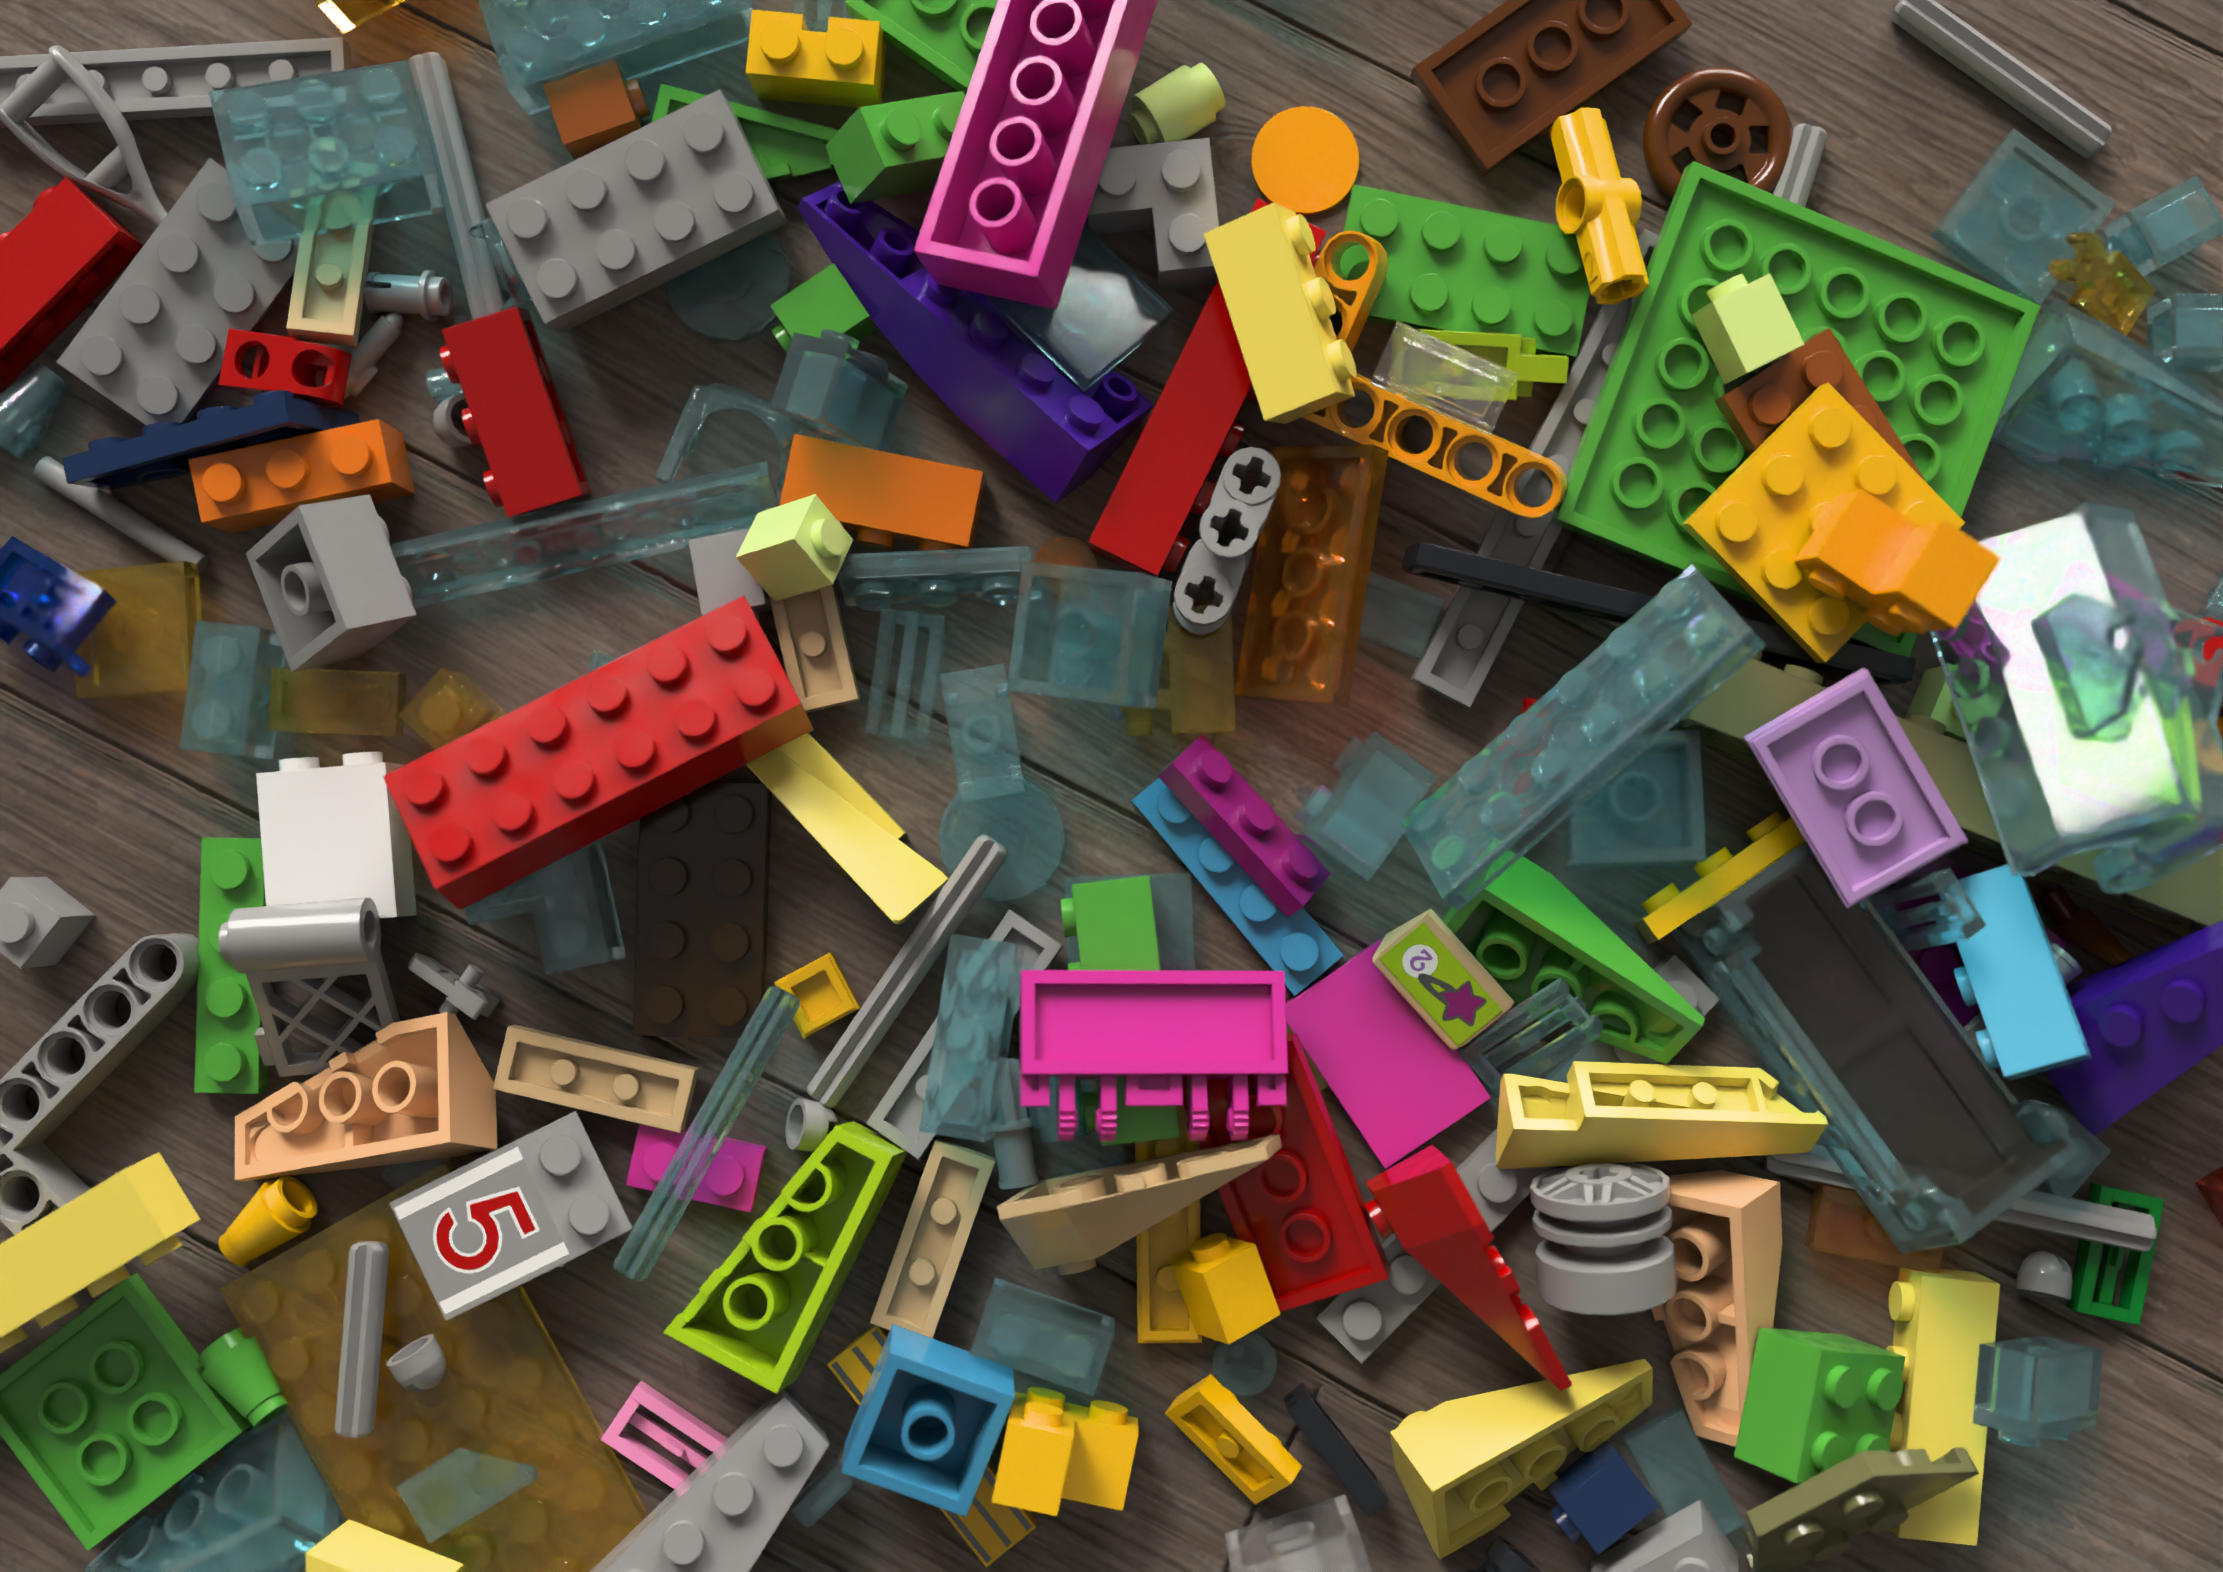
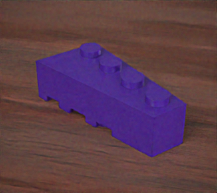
M2223 921L2066 986L2092 1058L2045 1072L2091 1139L2223 1045Z

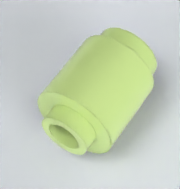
M1198 63L1192 68L1182 65L1132 96L1133 111L1128 114V121L1132 131L1142 145L1181 141L1215 122L1216 113L1226 106L1225 97L1217 79L1205 64Z

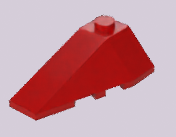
M1430 1145L1365 1182L1374 1199L1365 1203L1364 1207L1383 1239L1394 1234L1403 1248L1560 1391L1572 1386L1534 1313L1526 1303L1523 1305L1518 1294L1521 1293V1288L1514 1274L1506 1265L1495 1246H1490L1489 1243L1495 1239L1454 1165L1435 1146Z

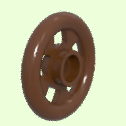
M1703 68L1676 79L1661 92L1653 103L1646 118L1643 132L1644 158L1653 181L1671 201L1682 177L1672 158L1683 150H1687L1692 161L1721 173L1729 172L1738 166L1741 168L1747 184L1772 194L1780 180L1788 158L1793 129L1790 117L1781 99L1762 80L1752 74L1734 68ZM1719 93L1732 95L1745 101L1741 116L1730 110L1716 108ZM1685 104L1700 113V116L1690 126L1688 133H1685L1672 123L1677 112ZM1749 129L1766 130L1768 140L1767 154H1751L1749 152L1751 146ZM1716 130L1724 132L1729 138V147L1719 148L1715 146L1711 141V132Z

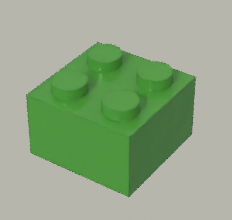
M1759 1327L1734 1457L1792 1482L1803 1483L1862 1451L1886 1450L1890 1452L1889 1441L1896 1405L1902 1396V1373L1906 1356L1843 1334Z

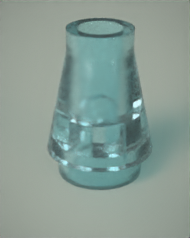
M38 362L28 374L1 393L0 447L19 460L29 448L36 451L63 396L71 386Z

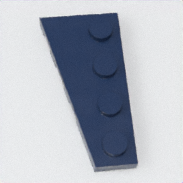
M267 391L253 396V405L239 409L233 406L206 408L197 412L198 420L186 424L180 422L153 423L142 428L143 436L136 438L108 437L93 440L88 443L89 451L62 458L68 484L114 490L189 474L187 464L189 459L360 423L359 416L355 413L296 399L291 391Z

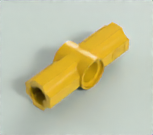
M1580 108L1571 114L1559 116L1548 129L1562 180V185L1556 198V220L1559 228L1565 234H1576L1591 295L1595 296L1597 304L1616 305L1628 298L1638 297L1650 285L1635 232V227L1641 215V191L1638 184L1632 178H1621L1606 120L1602 118L1600 109Z

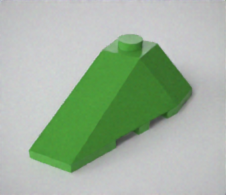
M1499 840L1467 879L1442 919L1446 926L1513 999L1514 1003L1530 1008L1528 1016L1530 1018L1549 1024L1553 1016L1586 1028L1588 1034L1594 1040L1668 1064L1703 1027L1705 1018L1556 877Z

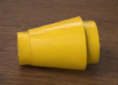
M282 1176L277 1181L269 1180L264 1182L228 1227L227 1231L220 1236L218 1244L222 1254L231 1263L237 1266H245L250 1261L306 1232L310 1228L311 1219L317 1213V1203L313 1194L302 1182L290 1176Z

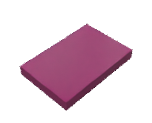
M1380 938L1286 1001V1023L1293 1033H1297L1302 1047L1381 1165L1387 1169L1491 1097L1459 1049L1451 1050L1374 965L1372 961L1373 956L1383 938Z

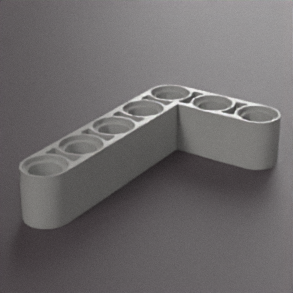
M186 933L157 934L143 937L134 943L0 1080V1221L14 1235L90 1190L43 1142L197 986L200 963L198 956L199 939L194 935ZM166 947L173 951L177 960L176 971L171 978L164 974L160 965L161 954ZM121 993L127 997L131 1005L130 1018L126 1024L119 1019L115 1009L116 1000ZM75 1040L80 1042L85 1050V1062L81 1069L74 1064L71 1058V1047ZM29 1087H32L39 1096L40 1105L36 1114L30 1111L26 1103V1094ZM28 1178L33 1180L38 1186L40 1196L37 1205L32 1203L27 1196L26 1183Z

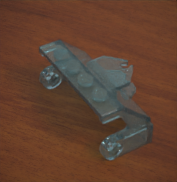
M2084 502L2066 516L1978 542L2002 558L1958 627L1956 629L1930 631L2011 874L2020 876L2035 875L2072 853L2114 846L2096 857L2091 865L2102 892L2109 894L2125 893L2153 885L2223 848V740L2216 725L2223 700V649H2218L2214 657L2208 662L2205 661L2202 653L2203 646L2209 638L2223 636V627L2169 605L2133 511L2131 509Z

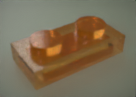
M1816 1183L1805 1246L1812 1250L1939 1274L1951 1211Z

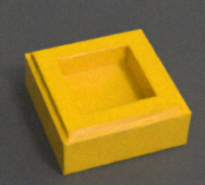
M833 951L774 982L803 1039L862 1007Z

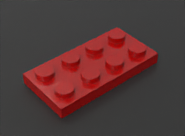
M1297 1033L1287 1036L1288 1074L1285 1075V1106H1256L1255 1076H1248L1249 1133L1246 1140L1279 1134L1282 1147L1268 1160L1217 1188L1238 1240L1256 1245L1280 1312L1387 1280L1391 1272V1267L1373 1222L1364 1207L1365 1202ZM1182 1076L1183 1105L1187 1113L1186 1076ZM1207 1079L1210 1125L1205 1140H1198L1201 1149L1245 1141L1231 1140L1226 1127V1079Z

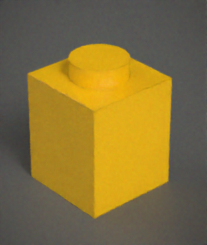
M1224 1233L1208 1235L1191 1245L1190 1254L1171 1264L1196 1334L1230 1345L1281 1315L1254 1243L1227 1237Z

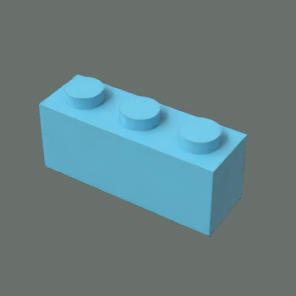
M2017 862L1937 886L1943 904L1932 907L1933 915L1944 943L1948 944L1956 941L1965 966L1955 968L1954 974L1965 1004L1967 1006L1978 1004L1987 1029L1977 1031L1976 1036L1989 1070L2001 1067L2003 1076L2012 1081L2091 1059L2092 1057L2024 871Z

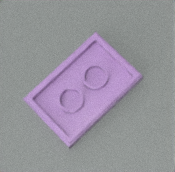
M1864 668L1743 737L1841 902L1847 909L1968 842L1872 676Z

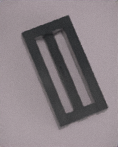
M1302 1382L1283 1397L1288 1414L1366 1514L1371 1516L1386 1504L1389 1498L1382 1482L1307 1386Z

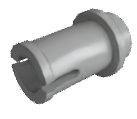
M425 270L421 276L370 272L366 277L365 281L368 284L377 286V288L364 287L365 304L371 313L397 312L421 314L424 320L433 322L439 316H447L451 311L453 302L451 283L447 277H439L438 273L434 270Z

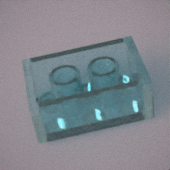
M408 60L209 92L235 206L250 246L300 238L302 235H318L352 229L359 225H374L445 212L439 178Z

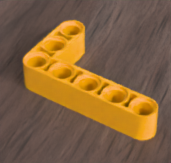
M1349 230L1340 232L1328 240L1322 249L1314 271L1317 278L1323 277L1332 292L1335 306L1342 315L1343 324L1341 331L1336 337L1337 341L1343 339L1352 354L1385 279L1388 259L1381 243L1361 232ZM1363 245L1369 254L1370 262L1368 269L1357 280L1349 281L1341 272V257L1351 246ZM1357 373L1355 377L1350 378L1354 392L1363 390L1374 401L1375 410L1369 423L1363 427H1358L1349 421L1345 411L1347 400L1302 417L1520 516L1535 518L1550 513L1558 508L1567 490L1565 473L1551 459ZM1414 416L1425 418L1433 429L1432 443L1422 453L1411 451L1403 441V428L1408 420ZM1472 442L1482 443L1488 447L1493 459L1490 472L1479 480L1466 475L1460 463L1462 451ZM1533 468L1548 474L1553 485L1551 497L1547 503L1539 506L1531 505L1524 501L1518 487L1522 475Z

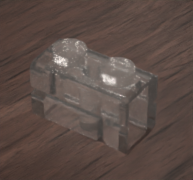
M1397 320L1370 379V384L1393 394H1401L1404 396V399L1487 435H1491L1518 374L1507 367Z

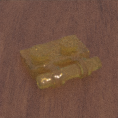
M1193 605L1192 610L1203 614L1208 605ZM1167 606V632H1148V609L1131 608L1122 610L1123 634L1117 635L1118 655L1124 656L1125 691L1119 692L1120 712H1126L1127 737L1152 736L1151 711L1170 710L1171 735L1235 733L1231 611L1220 629L1211 634L1197 635L1189 633L1179 625L1174 616L1173 606ZM1168 653L1169 689L1151 690L1149 655Z

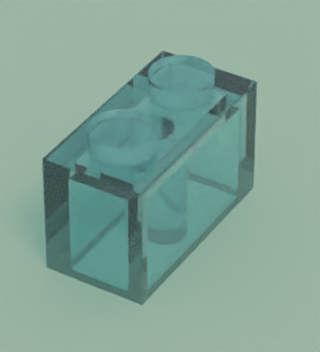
M827 329L822 330L820 338L793 333L770 408L825 440L887 452L908 385L887 371L889 366L887 360L867 352L858 351L860 342L848 335Z
M196 620L179 749L273 760L286 659L275 631L261 627Z
M995 1277L970 1354L1094 1396L1115 1335V1318Z
M2041 1335L1980 1344L1973 1423L1997 1429L1999 1440L2024 1447H2039L2041 1439L2044 1438L2067 1441L2070 1440V1433L2096 1428L2103 1349Z

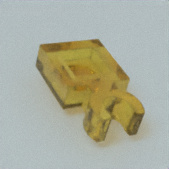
M2092 232L2069 233L2066 240L2076 252V261L2072 259L2052 260L2049 264V270L2057 281L2073 283L2077 287L2068 304L2103 342H2123L2156 290L2121 251H2105L2101 239Z

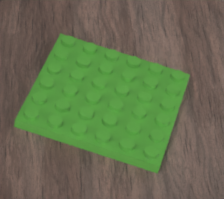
M1692 161L1683 171L1646 268L1650 285L1638 297H1635L1567 475V490L1564 499L1558 508L1554 509L1550 522L1760 606L1682 526L1749 457L1716 405L1715 400L1779 359L1777 358L1724 385L1691 317L1692 314L1711 303L1706 292L1742 273L1748 284L1770 273L1803 342L1819 332L1830 328L1927 484L1960 518L1963 515L2041 306ZM1867 621L1847 642L1909 657L1918 633L1901 632L1899 636H1893L1881 631Z

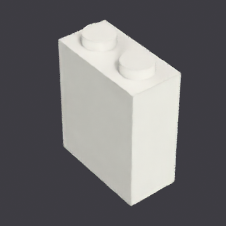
M358 752L343 754V766L320 768L318 757L289 758L279 760V771L256 773L266 906L369 897L376 905L379 919L417 915L411 837L383 778L384 775L404 766L403 764L383 762L382 752Z

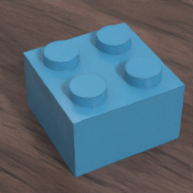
M892 1324L845 1440L841 1473L966 1517L1015 1398L1013 1367Z

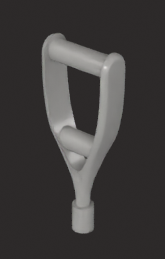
M59 45L50 47L48 49L50 56L4 102L0 101V120L21 142L55 171L105 198L134 210L158 227L168 213L154 191L143 165L134 135L124 116L101 85L68 50ZM69 77L78 85L97 109L118 145L89 174L75 166L55 150L26 121ZM128 174H130L133 184L130 193L116 187Z

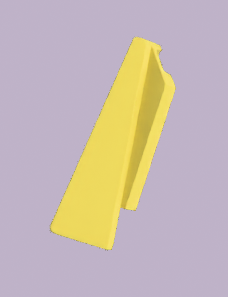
M810 732L745 764L896 925L904 923L949 879L941 870L900 841L907 834L903 828Z
M1573 1061L1566 1075L1568 1083L1517 1074H1503L1500 1081L1495 1158L1499 1169H1518L1593 1163H1630L1807 1153L1812 1150L1828 1126L1826 1116L1818 1110L1815 1113H1803L1778 1095L1779 1081L1761 1068Z

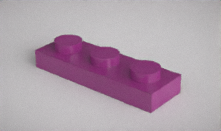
M1203 734L1188 745L1158 775L1164 784L1288 918L1304 907L1330 876V872L1319 862L1315 854L1297 838L1275 814L1271 806L1253 790L1231 766L1228 759Z

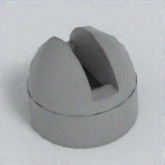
M464 393L443 400L433 412L435 434L443 443L452 447L473 445L466 429H458L453 425V422L463 421L462 410L469 408Z
M797 1098L792 1103L786 1120L785 1136L788 1147L792 1150L815 1151L827 1137L829 1123L838 1122V1117L831 1108L822 1105L816 1100Z
M2045 1250L2032 1252L2022 1261L2018 1270L2016 1290L2034 1296L2070 1301L2073 1285L2072 1269L2066 1260L2057 1254Z
M429 1334L403 1347L388 1360L386 1365L395 1380L405 1390L422 1392L439 1385L445 1376L447 1362L444 1351L433 1334Z

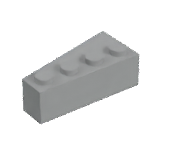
M783 1389L778 1394L774 1393L590 1572H749L828 1448L829 1441L826 1432L786 1389Z

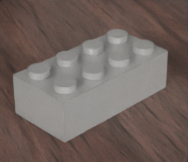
M720 89L485 204L544 324L561 333L788 223L732 105Z

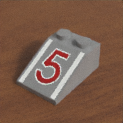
M576 1111L389 1203L446 1321L633 1229Z

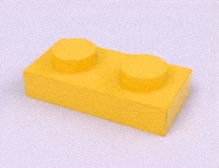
M1212 1374L1178 1395L1165 1412L1179 1429L1255 1505L1292 1484L1302 1468V1465L1283 1447L1280 1440L1269 1433L1238 1402L1236 1396L1229 1389L1223 1387Z

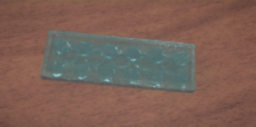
M1693 564L1674 580L1667 583L1652 600L1626 623L1615 629L1608 639L1574 669L1564 674L1556 685L1524 713L1517 716L1503 732L1477 755L1467 760L1460 770L1427 799L1421 801L1399 823L1441 898L1456 911L1461 910L1766 646Z

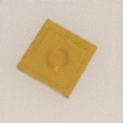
M178 561L70 573L76 699L102 700L206 690L199 564Z

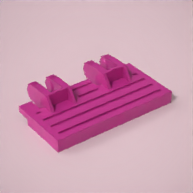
M1021 970L1019 974L1020 1107H1049V1077H1056V1131L1058 1141H1073L1074 1134L1077 1131L1075 1080H1097L1095 1129L1098 1132L1100 1141H1115L1117 1127L1116 1077H1124L1125 1107H1169L1183 1105L1182 1076H1186L1187 1130L1190 1140H1205L1209 1130L1210 1117L1207 1101V1079H1226L1227 1081L1226 1127L1231 1140H1246L1249 1133L1248 1076H1255L1256 1106L1286 1105L1285 1075L1288 1074L1285 971Z

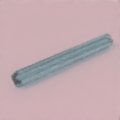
M771 986L767 989L616 1257L614 1268L622 1275L639 1282L649 1276L800 1007V1000L797 996L778 986Z

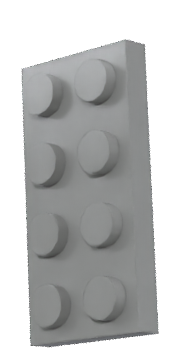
M209 158L56 363L145 425L159 422L188 423L219 381L229 328L256 332L292 284L302 225Z

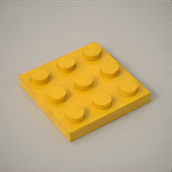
M1829 383L1820 385L1717 488L1682 526L1817 663H1826L1867 622L1863 617L1867 609L1848 596H1845L1843 600H1839L1818 590L1808 581L1811 572L1794 561L1837 494L1862 488L1916 525L1945 520L1959 529L1965 522Z

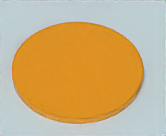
M1294 107L1272 117L1258 133L1251 154L1252 174L1258 189L1271 203L1275 202L1301 215L1317 214L1337 205L1351 190L1359 168V151L1350 129L1334 114L1316 107Z

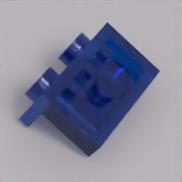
M12 536L0 549V642L9 646L16 638L25 643L21 650L50 672L55 673L62 665L83 678L91 669V666L75 650L117 601L104 588Z

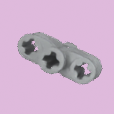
M1255 447L1243 448L1229 457L1211 497L1210 506L1201 517L1199 528L1201 538L1195 542L1188 554L1176 584L1173 602L1175 619L1189 633L1197 635L1211 634L1224 625L1240 589L1244 573L1250 566L1251 549L1264 529L1274 504L1281 478L1279 464L1270 453L1263 449ZM1248 473L1260 476L1258 486L1253 489L1251 494H1245L1240 491L1241 481L1245 480ZM1224 537L1232 539L1229 547L1220 545ZM1202 588L1208 589L1213 592L1212 603L1215 606L1208 605L1203 614L1194 612L1192 610L1193 599L1190 596L1197 597Z

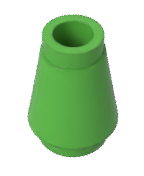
M244 1327L237 1328L223 1335L199 1355L198 1361L204 1368L201 1377L245 1419H248L254 1429L268 1424L288 1408L289 1403L283 1396L282 1388L260 1337H251Z

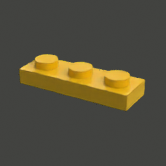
M1777 810L1746 831L1752 840V843L1732 856L1725 846L1695 866L1694 870L1700 879L1680 892L1672 882L1641 903L1648 914L1635 922L1634 926L1649 945L1660 940L1803 842L1804 838L1792 818L1789 817L1785 820Z

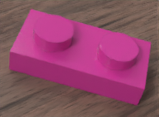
M639 1124L626 1185L751 1212L755 1208L768 1146L686 1128L681 1133Z

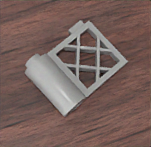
M371 898L234 909L230 914L228 922H224L219 930L221 956L226 962L231 961L238 973L246 974L263 1026L257 1028L254 1037L264 1066L276 1065L279 1077L318 1074L329 1068L328 1061L345 1051L354 1053L364 1047L361 1043L348 1037L359 1022L364 1023L377 1032L394 1022H400L380 951L381 926L379 914ZM366 974L371 993L361 1002L335 987L332 983L338 976ZM291 981L310 992V995L298 1008L274 994L271 982ZM320 998L350 1015V1018L339 1031L308 1014ZM297 1027L325 1043L326 1046L321 1052L293 1054L288 1036Z

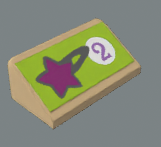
M1432 909L1425 911L1387 933L1372 959L1377 969L1453 1051L1466 1045L1508 1011L1514 1003L1513 999Z

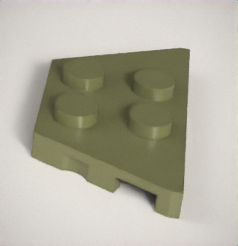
M1963 1447L1953 1448L1933 1462H1931L1925 1449H1905L1898 1452H1887L1886 1450L1862 1451L1746 1512V1524L1749 1528V1531L1746 1532V1543L1751 1554L1746 1555L1747 1564L1751 1572H1788L1813 1558L1815 1561H1825L1838 1557L1850 1549V1539L1870 1529L1873 1532H1882L1902 1524L1909 1517L1907 1510L1979 1474L1967 1450Z

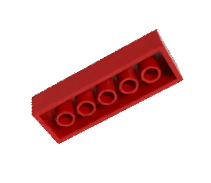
M743 595L384 775L383 778L435 890L457 909L462 910L814 729L783 667Z

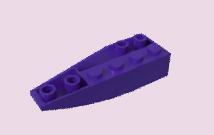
M840 181L802 198L798 206L801 215L832 264L836 265L873 322L916 374L967 426L1054 503L1059 502L1087 482L1150 413L1154 405L1137 391L1129 379L1116 373L1090 350L1088 344L1081 337L1071 333L1062 324L1033 305L937 284L914 252L920 232L873 201L850 204Z

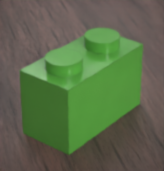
M964 91L859 107L825 145L850 204L935 188L966 97Z

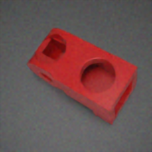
M229 328L218 385L252 398L259 393L267 391L287 390L293 392L296 399L319 405L340 407L343 406L352 354L321 344L298 341L297 338ZM253 347L257 351L252 377L248 379L243 372L242 360L246 351Z

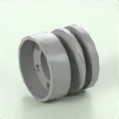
M1593 1163L1561 1166L1547 1170L1533 1178L1530 1185L1531 1203L1536 1208L1532 1218L1533 1228L1539 1236L1546 1238L1538 1243L1535 1251L1538 1294L1545 1303L1561 1310L1582 1314L1618 1315L1641 1312L1663 1305L1676 1295L1675 1245L1666 1236L1662 1235L1671 1229L1673 1220L1672 1210L1667 1206L1671 1196L1670 1178L1661 1170L1635 1163Z

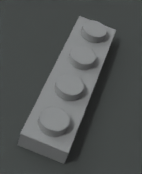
M1008 910L866 1124L916 1159L923 1158L984 1064L1020 1013L1019 974L1021 970H1048L1064 945L1014 911Z

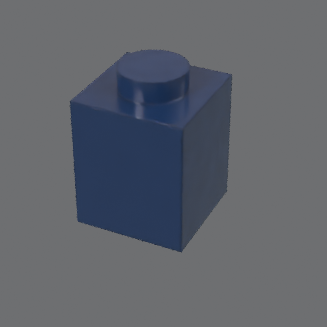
M1608 1440L1595 1450L1585 1453L1557 1475L1558 1479L1547 1487L1558 1502L1556 1506L1549 1510L1550 1514L1573 1544L1584 1536L1598 1555L1660 1507Z

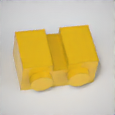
M752 10L746 75L757 99L853 108L882 104L887 45L880 21L829 17L827 32L809 31L803 14Z

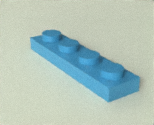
M1160 778L1131 800L1273 971H1285V986L1294 996L1344 956L1304 907L1288 918Z

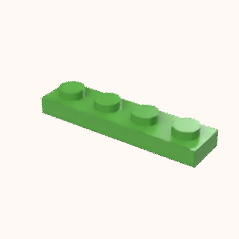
M202 837L198 945L200 963L197 980L194 1093L259 1094L268 1091V1066L263 1064L254 1037L257 1028L263 1026L246 974L238 973L231 961L226 962L222 958L219 949L220 927L224 922H228L230 914L234 909L266 906L261 838Z

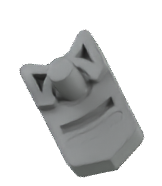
M415 953L408 964L409 970L446 995L445 1001L438 1010L440 1013L449 1012L457 1014L461 1010L476 1020L480 1014L489 1017L500 1001L498 997L477 984L484 972L475 965L469 964L462 976L459 977L433 958L419 953Z

